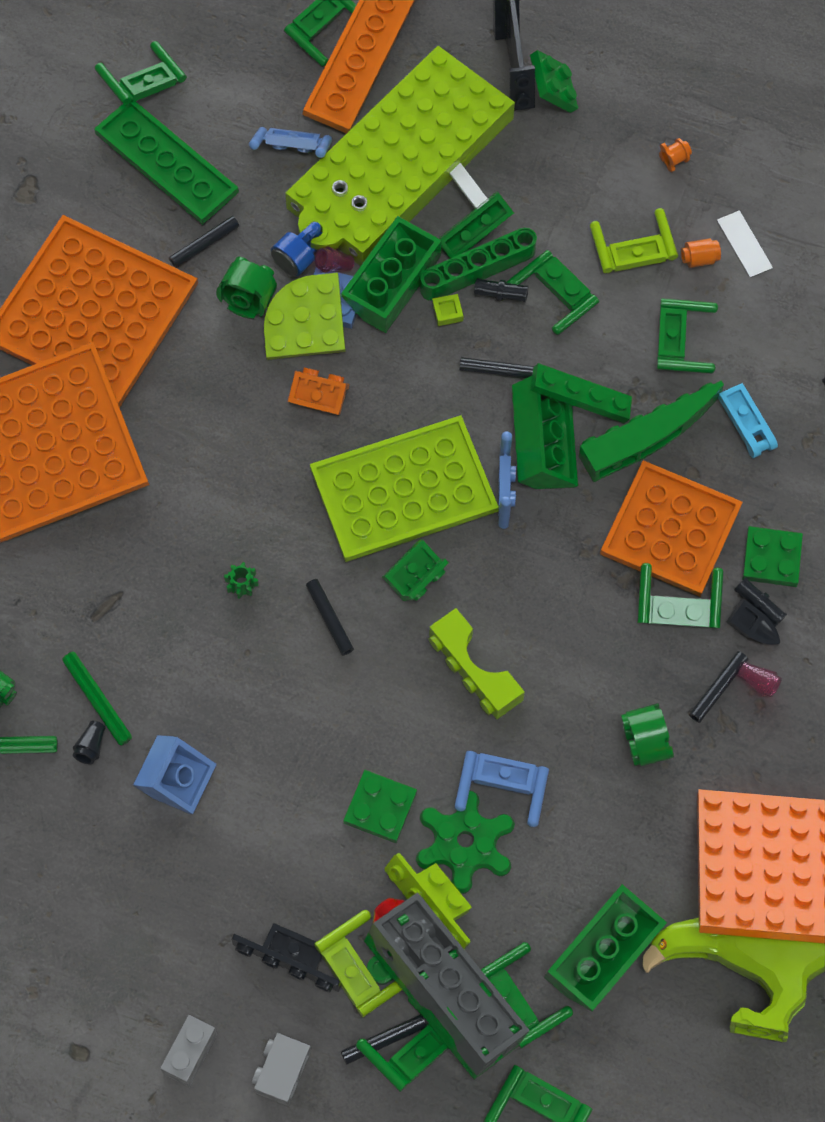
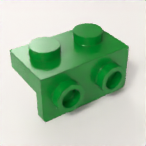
M421 539L382 578L403 601L413 599L416 601L426 593L427 589L425 587L431 581L435 582L446 572L443 568L449 562L445 558L440 559L425 541Z

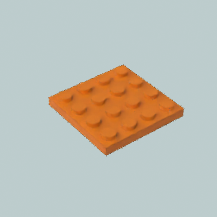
M643 460L601 548L600 555L640 572L643 563H650L652 565V577L701 597L743 502Z

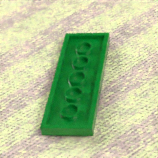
M131 100L128 105L122 104L94 128L95 134L202 225L239 193L238 186L136 101L133 102Z

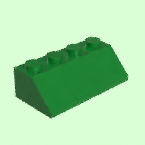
M397 216L342 291L341 297L364 322L386 333L420 286L422 272L434 266L441 257L442 240Z
M532 376L513 384L512 402L518 482L535 489L577 487L578 476L572 405L530 391Z
M622 884L551 966L544 978L564 996L593 1011L667 922Z

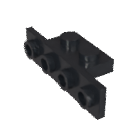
M273 923L263 946L233 934L232 943L236 946L235 950L247 957H251L252 954L263 958L262 963L275 969L278 966L289 970L288 974L296 979L304 981L306 977L316 982L315 986L329 993L332 989L337 992L340 991V980L317 970L322 960V955L314 945L316 941Z

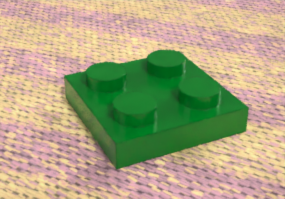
M539 50L530 54L532 66H535V79L540 98L569 113L578 109L577 93L573 88L570 68Z
M749 526L747 529L742 580L746 577L749 581L797 587L803 533Z
M364 770L343 822L346 825L397 844L417 795V789Z

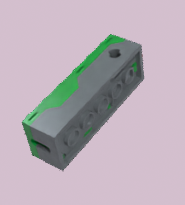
M416 893L406 901L388 898L375 908L373 924L364 942L474 1080L520 1045L530 1030L419 893Z

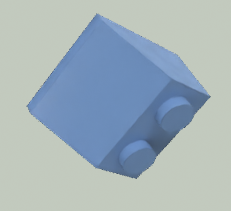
M157 735L133 786L155 800L193 814L217 764L178 737Z

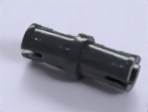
M477 278L474 295L496 297L500 301L511 299L526 302L529 286L506 283V280L501 279L497 282Z
M746 577L734 589L745 600L765 614L775 627L786 617L787 614L769 599L770 596L766 592L763 594Z

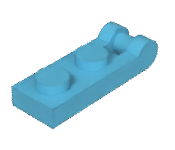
M743 383L719 393V401L740 434L752 458L760 456L762 451H771L778 447L775 436ZM760 434L763 440L757 442L754 436Z

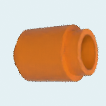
M709 238L686 242L684 248H681L682 262L684 264L687 263L689 268L711 265L715 261H719L721 259V249L718 240L712 241Z

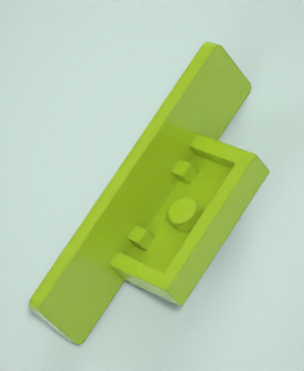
M400 853L394 855L384 868L389 878L407 899L419 893L465 950L470 944V939L455 920L467 914L472 908L437 863L416 874Z

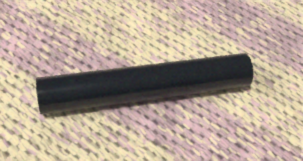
M234 216L229 217L169 257L170 262L177 268L238 228V221Z
M461 357L459 370L528 378L532 376L534 366Z
M313 579L309 581L306 587L341 655L344 656L351 653L354 648L319 580Z
M737 651L690 712L689 716L694 721L700 723L747 663L749 659L744 653Z
M422 1014L376 1034L366 1039V1041L377 1051L423 1030L427 1025ZM356 1044L341 1051L346 1065L365 1057L357 1049Z

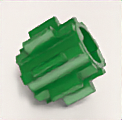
M245 562L237 567L231 565V572L224 575L225 582L229 583L227 585V592L237 593L239 599L245 594L252 596L251 589L259 586L258 579L254 578L256 569L247 568ZM246 578V581L238 583L237 579Z

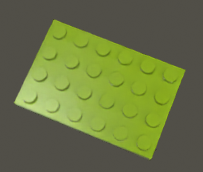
M461 415L310 464L311 473L345 562L499 511V506Z

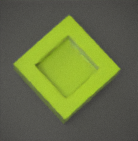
M458 294L432 299L438 326L463 321L464 316Z

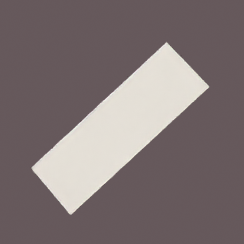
M740 210L717 219L750 277L773 268Z

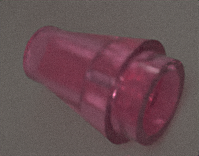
M326 246L317 251L315 265L322 272L350 271L354 266V258L351 255Z
M748 662L742 665L738 673V677L744 679L763 697L765 695L773 697L782 681V678L777 676V672L751 665Z

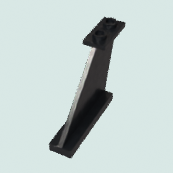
M493 0V34L495 40L505 39L511 65V69H509V98L515 102L514 111L535 108V66L524 67L520 40L519 0Z

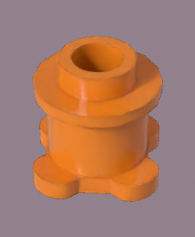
M678 138L675 140V143L669 146L665 143L660 144L661 152H659V156L670 172L675 171V165L683 161L685 163L690 161L692 150L687 141H682Z

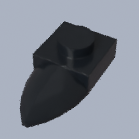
M740 600L726 622L746 638H752L763 644H780L779 634L772 621L747 600Z

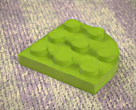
M338 273L298 278L284 286L274 296L269 304L264 321L267 360L346 352Z

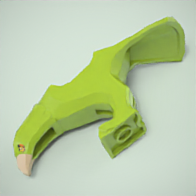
M699 918L673 923L661 930L651 941V946L643 955L642 966L645 973H649L657 965L673 959L703 958L715 962L718 961L732 971L759 984L771 999L770 1005L761 1013L754 1012L749 1008H740L732 1016L730 1033L786 1042L789 1033L788 1026L792 1018L805 1006L808 983L825 972V943L699 933Z

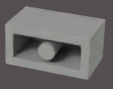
M188 1015L160 1068L163 1075L190 1088L218 1035L215 1027Z
M280 1033L276 1034L274 1040L269 1039L263 1056L267 1057L263 1068L258 1066L252 1080V1084H255V1093L289 1107L310 1056V1045Z

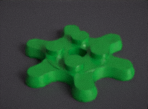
M469 790L467 805L464 811H456L451 815H444L437 809L428 807L421 812V824L433 832L435 839L430 847L421 849L416 855V863L422 869H427L435 863L448 866L452 871L451 882L461 894L470 891L472 888V876L478 869H488L497 876H505L511 870L510 860L498 852L496 843L500 837L513 831L514 820L508 814H500L493 819L482 817L478 811L479 796ZM462 833L468 834L473 837L474 842L469 847H462L457 841L458 837Z

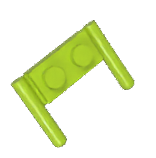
M658 208L654 212L661 236L659 234L614 243L608 247L606 246L600 223L598 221L591 222L590 229L603 273H610L613 270L616 272L678 258L664 209Z
M368 910L361 911L314 943L335 978L341 981V987L362 1017H365L402 991L396 981L380 991L370 972L348 939L345 938V936L371 919V914Z

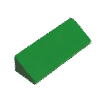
M497 191L439 237L442 240L441 247L450 258L458 256L469 250L513 215L514 212Z

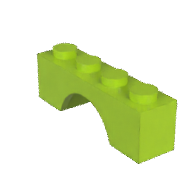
M455 608L430 626V637L428 640L437 652L441 650L446 656L445 661L454 673L458 671L463 677L462 682L471 694L475 692L481 701L479 703L488 715L492 713L496 719H499L523 701L525 691L508 671L487 672L478 668L471 661L467 647L472 639L473 628L458 609Z

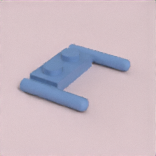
M260 127L249 142V147L256 150L262 141L266 140V144L272 145L275 149L294 147L298 151L305 153L316 150V156L322 158L332 143V137L325 135L323 138H320V134L270 128L267 131L266 128Z
M508 431L503 432L501 435L499 454L498 525L502 529L509 526L511 507H515L516 491H510L511 482L516 480V466H511L512 434Z
M466 751L455 809L457 811H464L466 809L471 781L518 793L533 794L527 824L530 827H536L539 824L549 769L543 766L536 767L534 764Z

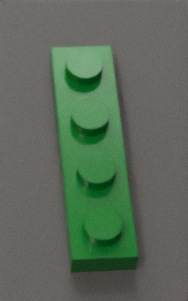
M540 363L533 367L530 391L624 424L630 419L632 396Z

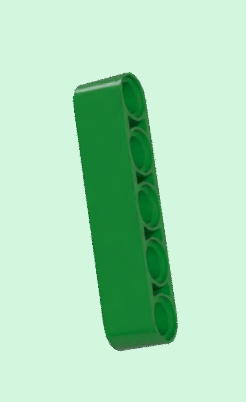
M520 228L427 268L422 272L420 278L422 297L432 301L433 298L450 295L475 284L477 278L484 280L530 260L535 255L536 233L530 228ZM520 243H528L529 245L523 246ZM497 253H505L506 255L500 256ZM474 263H482L483 265L476 266ZM451 273H459L460 275L453 276ZM428 283H435V284H437V285H436V286H429V285H427V284H428Z

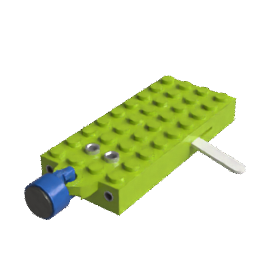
M437 46L285 193L287 209L299 218V235L287 232L271 247L273 260L285 273L291 276H299L314 262V253L317 250H325L327 253L338 248L361 266L397 216L410 222L452 179L474 208L478 207L487 197L464 167L513 120L515 102L440 46Z

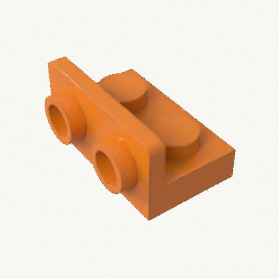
M305 367L303 372L295 371L288 402L337 415L341 414L346 390L350 386V384L343 383L344 377L329 374L328 378L318 376L319 371Z

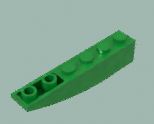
M722 380L715 384L707 383L699 391L691 395L689 393L683 394L669 405H659L645 416L637 415L629 423L621 427L618 425L613 426L605 434L597 438L592 436L583 441L582 445H580L579 458L592 481L596 482L645 459L684 433L718 400L719 393L722 392L724 387Z

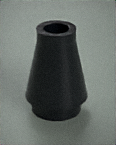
M90 721L84 733L73 746V757L77 761L91 765L95 760L99 759L103 734L106 729L105 725L98 721Z

